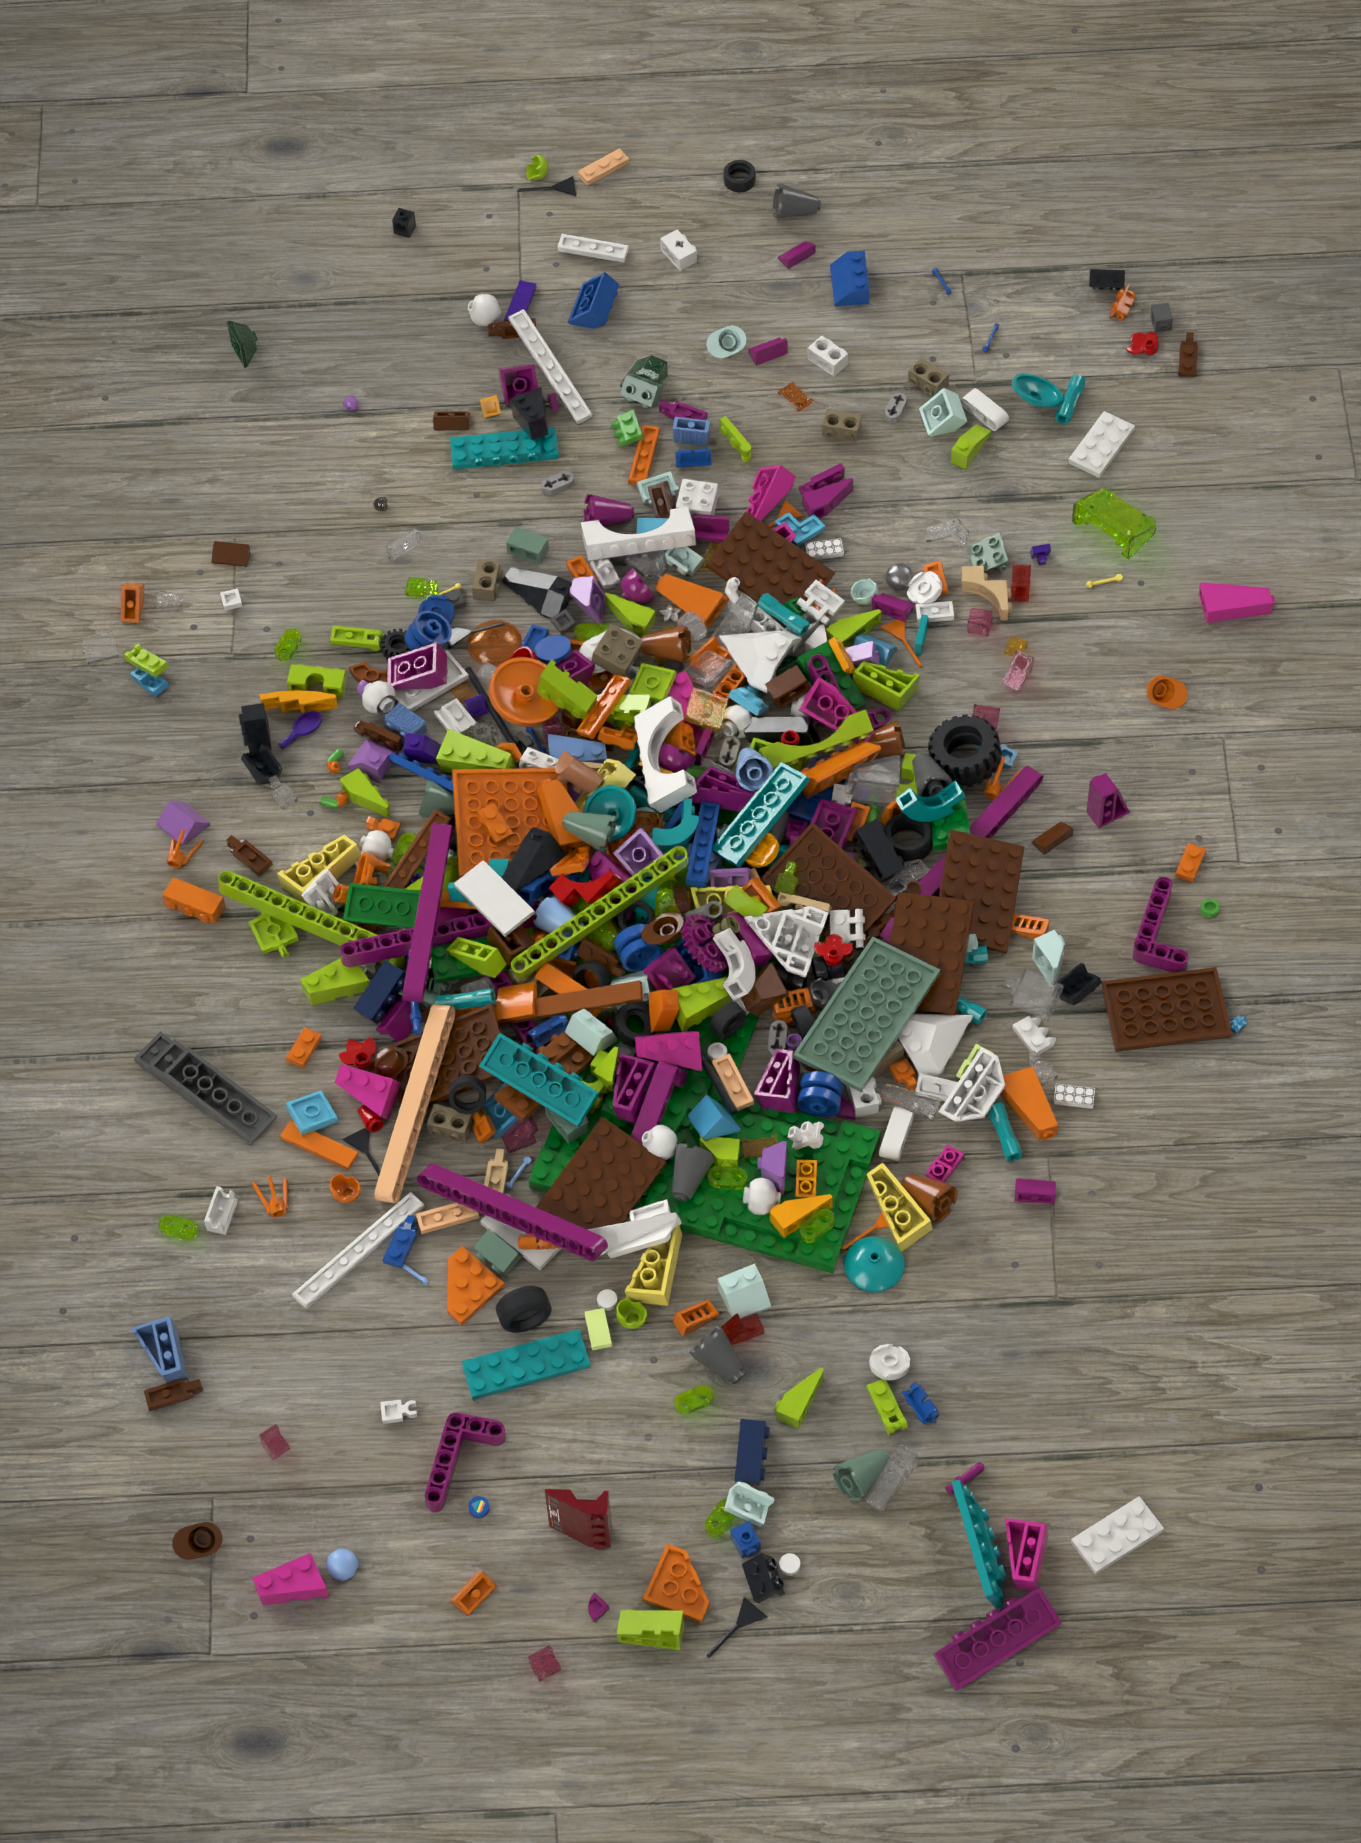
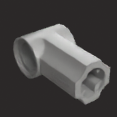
M710 901L707 905L685 913L687 919L692 914L698 913L699 916L703 915L705 919L709 917L711 922L723 918L725 909L717 901ZM713 906L719 907L717 915H711L710 911Z

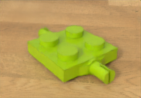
M261 912L258 918L248 921L263 955L279 950L281 957L285 958L286 956L287 958L289 953L286 946L299 941L292 924L264 912Z

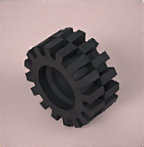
M400 628L399 631L393 629L392 633L389 630L387 632L388 635H383L381 646L383 656L386 657L387 661L388 658L412 651L405 642L406 630L403 632V629ZM396 643L405 644L401 649L391 648Z

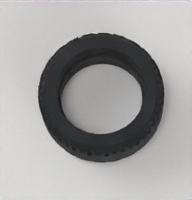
M901 813L893 816L886 823L885 835L888 840H892L895 845L894 851L897 856H901L904 863L919 862L929 854L932 848L933 831L928 822L916 821ZM912 830L920 834L923 840L913 846H903L895 842L892 837L900 831Z
M538 1286L517 1288L504 1295L496 1305V1313L502 1328L512 1333L528 1331L541 1325L548 1319L552 1311L546 1292Z

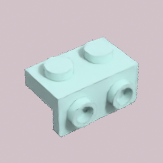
M671 471L637 482L643 503L649 502V504H652L647 487L663 481H668L672 497L676 496L679 487L676 486Z
M687 546L668 549L666 553L663 551L660 553L665 557L663 559L665 563L671 567L673 564L678 567L676 570L684 576L688 574L693 577L705 561L703 557Z
M738 1482L730 1488L724 1510L761 1527L764 1525L768 1507L774 1503V1498L766 1492L750 1487L747 1483Z

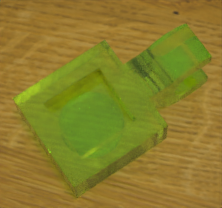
M409 577L405 593L406 596L424 597L425 593L436 595L439 587H437V581L431 580L427 582L426 578Z
M788 861L785 874H778L775 892L789 895L795 894L798 877L793 876L797 867L796 863Z

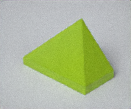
M614 1047L593 1071L609 1091L614 1089L619 1060L618 1047Z

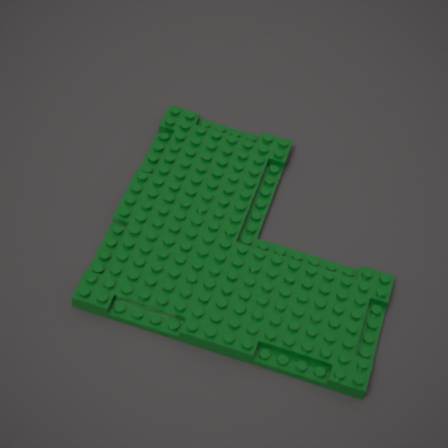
M630 921L629 927L639 923ZM678 938V940L671 944H660L663 953L678 943L681 938ZM618 954V956H619V957H618L619 963L622 964V962H621V960H620V955ZM769 959L765 967L773 963L777 970V960ZM729 966L721 971L723 978H728ZM764 967L755 968V974ZM626 971V974H625V975H628V974H631V973H635V972ZM615 974L611 975V982L613 979L618 978V976ZM749 1012L742 1027L726 1039L719 1038L710 1029V1022L713 1016H708L700 1024H694L689 1027L690 1031L699 1032L700 1048L711 1066L712 1061L709 1060L707 1053L708 1047L713 1043H722L726 1046L727 1054L731 1055L739 1071L759 1016ZM632 1015L626 1019V1026L630 1031L637 1033L643 1030L644 1022L640 1017ZM598 1016L596 1017V1019H598L601 1023L604 1024V1020L606 1019H600ZM674 1020L670 1031L663 1033H677L681 1032V1030ZM618 1039L616 1043L606 1048L605 1052L609 1053L622 1041ZM590 1065L579 1074L582 1077V1081L586 1083H594L598 1080L596 1076L591 1075ZM675 1066L686 1070L687 1077L681 1088L674 1085L670 1099L689 1106V1111L676 1134L677 1145L688 1144L687 1148L700 1147V1135L689 1121L688 1114L706 1095L723 1105L728 1112L729 1110L703 1067L702 1071ZM609 1093L604 1095L599 1109H595L593 1114L587 1113L586 1117L589 1121L587 1123L588 1132L568 1144L552 1124L545 1145L541 1147L528 1180L529 1188L547 1193L602 1117L631 1137L634 1126L601 1113V1108ZM754 1100V1105L739 1110L735 1115H731L739 1126L740 1132L719 1136L722 1138L740 1139L738 1170H723L722 1168H717L712 1163L690 1200H686V1202L676 1200L675 1195L672 1194L674 1155L666 1160L667 1164L634 1208L638 1209L667 1199L671 1213H677L681 1220V1225L679 1226L683 1232L834 1274L867 1179V1173H869L880 1141L881 1131L847 1121H842L840 1124L800 1112L790 1113L774 1111L772 1109L765 1110ZM807 1121L812 1124L817 1122L824 1124L820 1131V1135L823 1136L821 1147L813 1149L810 1146H806L798 1150L792 1147L794 1141L788 1138L790 1127L796 1126L801 1129V1125ZM782 1141L787 1142V1165L784 1196H781L780 1204L788 1200L801 1199L796 1198L797 1160H817L816 1196L831 1194L833 1197V1207L785 1238L770 1222V1213L756 1215L748 1209V1203H743L744 1187H749L750 1182L754 1179L762 1178L761 1169H758V1157H762L763 1149Z

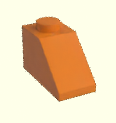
M126 582L122 585L121 622H140L144 604L143 583Z
M659 990L648 993L651 1032H669L679 1011L678 990Z

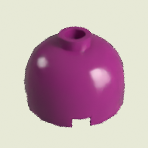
M634 569L630 570L621 581L623 593L621 595L625 600H631L636 604L643 605L655 597Z
M667 743L662 744L659 751V765L673 773L683 769L687 772V768L692 767L696 760L689 753H684L679 748Z

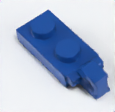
M408 1215L404 1225L400 1224L396 1229L383 1257L384 1264L403 1268L417 1238V1229L415 1228L417 1224L415 1221L416 1217Z

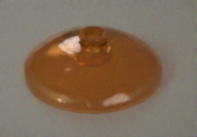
M485 621L477 625L473 630L504 622L505 625L470 634L467 641L468 651L476 662L485 666L497 667L503 662L510 660L512 654L521 647L522 636L519 630L506 621Z

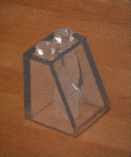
M900 755L855 765L853 773H849L848 783L845 785V794H848V801L885 807L893 802L899 789Z

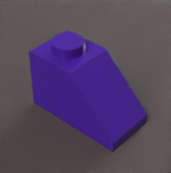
M406 733L404 755L409 757L408 761L413 762V760H416L420 763L438 764L436 757L441 744L426 735Z

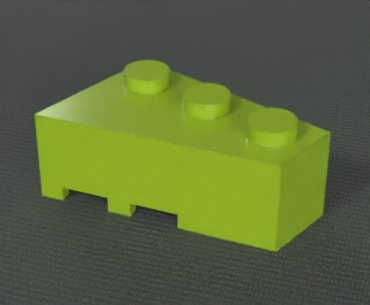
M726 977L672 989L678 990L679 1011L676 1015V1020L682 1032H686L694 1024H700L708 1016H714L720 1008L731 1002L732 998L723 986L727 980Z

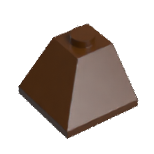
M770 963L755 974V982L748 994L740 998L747 1011L760 1016L786 997L788 992L774 964Z

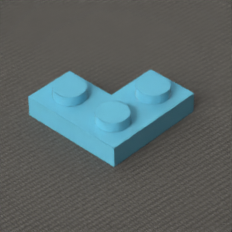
M788 512L775 521L776 527L784 522L788 524L796 534L793 544L797 547L825 530V525L815 515L799 523Z
M750 685L731 690L729 693V698L756 716L766 713L769 708L762 700L764 694L759 689Z

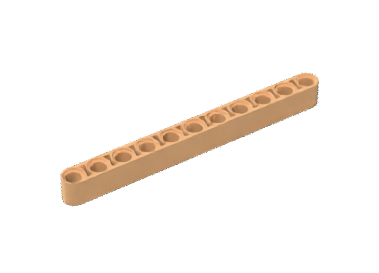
M433 1004L430 1009L375 1188L376 1201L397 1203L400 1199L454 1022L455 1009L453 1006Z

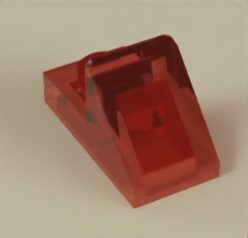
M1013 564L1011 601L1029 602L1031 564Z
M757 1313L740 1319L739 1314H735L721 1326L732 1345L764 1334V1328Z

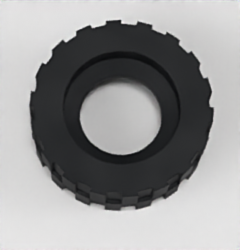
M642 1002L622 1005L613 1018V1032L625 1045L636 1046L635 1037L655 1034V1032H651L649 1006ZM635 1015L643 1020L644 1028L641 1032L636 1033L628 1029L626 1019L629 1016Z

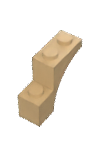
M962 566V592L978 594L988 599L996 607L1000 621H1008V613L1012 612L1011 602H1008V598L1011 597L1010 587H1007V581H988V575L984 573V566Z

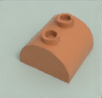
M565 750L555 768V772L559 774L557 778L565 784L568 781L572 783V789L579 794H582L583 791L587 794L591 793L604 779L595 770Z

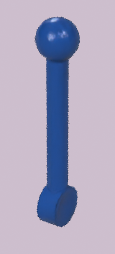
M933 268L932 273L936 274L937 278L945 288L946 294H951V289L947 287L944 280L938 273V268Z
M995 323L986 345L982 348L984 352L989 351V345L999 327L998 323Z
M526 727V732L531 734L539 751L546 754V749L538 741L533 732V727Z

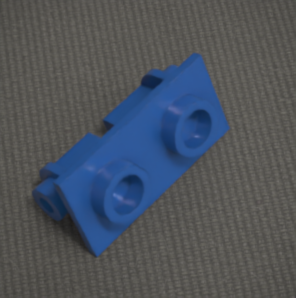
M679 449V451H675L676 467L712 465L711 449H695V451Z
M565 1015L554 1016L531 1029L528 1033L537 1048L548 1043L553 1035L565 1033L568 1020Z
M913 1383L910 1386L911 1390L901 1392L907 1404L917 1414L916 1416L923 1424L936 1423L935 1419L939 1417V1410L931 1399L924 1402L928 1395L920 1384Z

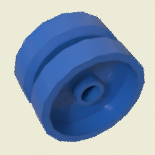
M422 611L407 628L405 642L411 650L436 642L443 649L451 638V626L437 612Z
M647 924L630 926L620 932L614 940L615 949L620 955L623 967L627 971H641L663 954L660 944H649L642 939L641 933Z
M816 1071L804 1074L801 1079V1091L798 1094L797 1106L800 1110L817 1117L836 1115L840 1111L844 1083L835 1075L827 1072Z

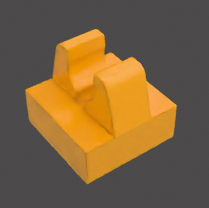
M497 395L480 399L484 418L501 414Z

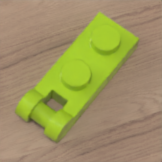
M724 416L720 419L719 431L723 437L726 436L732 448L737 449L741 454L743 462L751 461V445L731 421Z
M333 626L330 645L370 648L373 651H379L381 649L380 640L383 639L384 633L375 629Z
M139 644L133 646V650L130 652L127 651L123 654L124 659L128 663L155 678L169 667L167 661L143 649Z
M881 1379L866 1385V1389L887 1434H894L898 1429H907V1421L896 1402L887 1380ZM896 1418V1420H897L896 1422H893V1423L890 1422V1420H893V1419Z

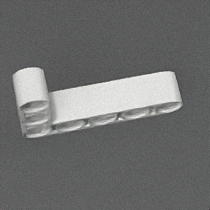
M738 589L736 593L741 602L735 606L730 600L727 602V607L755 633L786 630L797 635L788 626L784 629L769 614L757 607L756 602ZM809 612L801 616L810 623V627L804 635L800 636L802 640L797 648L805 643L819 627V622Z

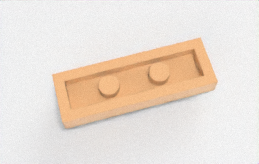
M619 148L580 169L578 176L588 186L629 164V158Z
M727 1054L712 1060V1066L738 1111L754 1105V1100L731 1055Z
M453 1203L417 1213L416 1218L421 1234L479 1219V1213L461 1204Z

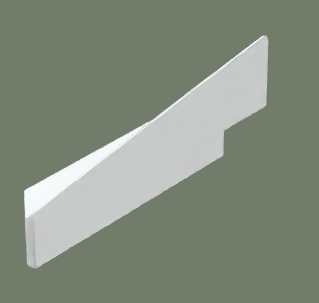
M670 1213L589 1229V1231L605 1238L608 1248L601 1255L608 1252V1256L611 1259L668 1242L672 1237V1230L677 1225H681V1220L677 1213Z

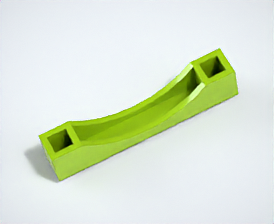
M866 710L847 716L834 734L819 743L809 746H792L776 742L762 747L758 751L770 761L774 771L780 762L784 764L789 763V766L800 762V758L805 756L807 759L818 756L817 752L821 750L827 753L834 750V746L840 743L843 747L853 743L851 739L858 737L859 740L870 737L869 733L874 730Z

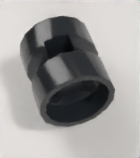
M822 956L811 959L815 980L822 978L823 981H827L828 977L837 979L844 976L842 962L837 966H830Z
M782 965L780 966L778 974L786 990L793 991L806 987L808 972L806 977H802L787 971Z

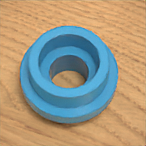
M1245 1015L1235 1017L1230 1022L1232 1024L1231 1030H1235L1236 1033L1242 1030L1248 1024L1247 1017Z

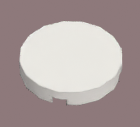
M920 572L909 582L907 595L914 604L933 603L942 592V581L934 572Z
M893 1344L880 1345L872 1351L869 1366L877 1377L884 1380H896L905 1376L909 1371L910 1357L908 1352L900 1346L897 1348L893 1347Z

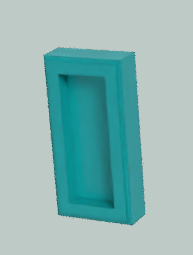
M921 615L915 642L916 655H921L923 652L928 630V615Z

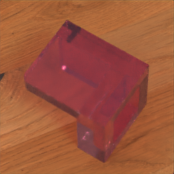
M971 608L967 633L989 636L993 611Z
M974 704L973 715L979 716V719H986L988 724L991 723L995 730H997L1000 708Z
M277 1424L259 1434L261 1444L272 1460L290 1450L288 1443L280 1434Z
M551 1645L528 1656L529 1665L539 1682L561 1670Z

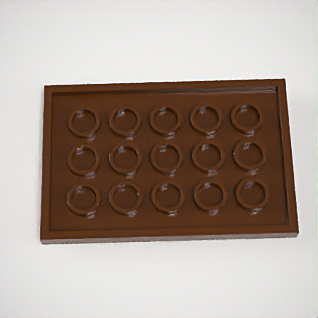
M746 511L705 565L706 568L725 581L733 577L738 578L740 585H738L737 589L757 603L763 594L768 593L782 605L794 598H802L807 601L808 598L804 596V593L815 580L819 581L822 579L823 585L826 587L835 575L834 571Z
M813 822L761 878L778 895L782 892L828 903L832 908L831 911L850 910V917H855V909H863V917H865L863 934H866L897 900L891 892ZM828 914L821 932L825 938L830 935V914ZM850 924L851 934H856L855 924ZM851 941V944L854 947L856 941Z
M951 829L938 897L974 901L975 906L970 934H976L978 946L986 945L988 950L1006 954L1009 947L1025 847Z
M898 892L889 945L940 969V975L916 1011L948 1015L957 1014L975 906L974 901Z
M1217 967L1102 981L1101 988L1115 1052L1231 1038L1232 1032Z
M491 1003L454 1018L428 1106L448 1099L450 1085L457 1077L473 1075L481 1079L483 1083L497 1078L479 1067L496 1037L501 1033L496 1012ZM423 1032L420 1035H414L387 1046L402 1048L408 1055L406 1068L394 1078V1080L401 1083L397 1094L400 1107ZM463 1086L456 1091V1095L474 1087Z
M602 1117L536 1208L587 1230L624 1223L630 1215L629 1212L635 1208L667 1163Z

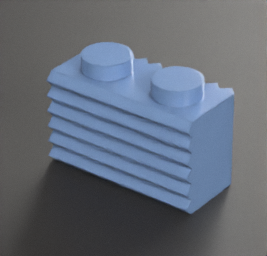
M675 417L673 423V442L708 446L711 434L710 421Z
M398 703L384 716L386 729L397 733L404 742L406 733L424 735L427 732L426 721L401 703Z

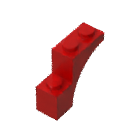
M610 870L600 878L585 883L574 882L561 874L549 889L562 903L569 907L576 904L581 896L587 903L592 905L618 887L623 880L619 875Z

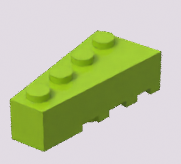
M448 729L436 757L441 772L452 773L453 770L516 768L510 753Z

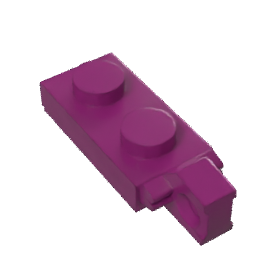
M662 400L659 404V412L673 420L675 417L707 420L708 418L707 412L678 401L669 403Z
M840 463L811 477L809 482L799 486V492L802 495L808 491L841 481L844 478L845 467Z
M789 819L785 834L786 839H790L789 846L807 829L808 822Z

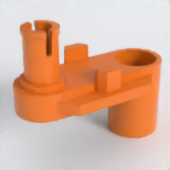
M362 853L358 861L353 883L376 886L377 878L372 877L373 871L387 875L390 869L386 867L390 868V863L377 860L373 854ZM339 883L334 889L333 901L346 905L349 886Z

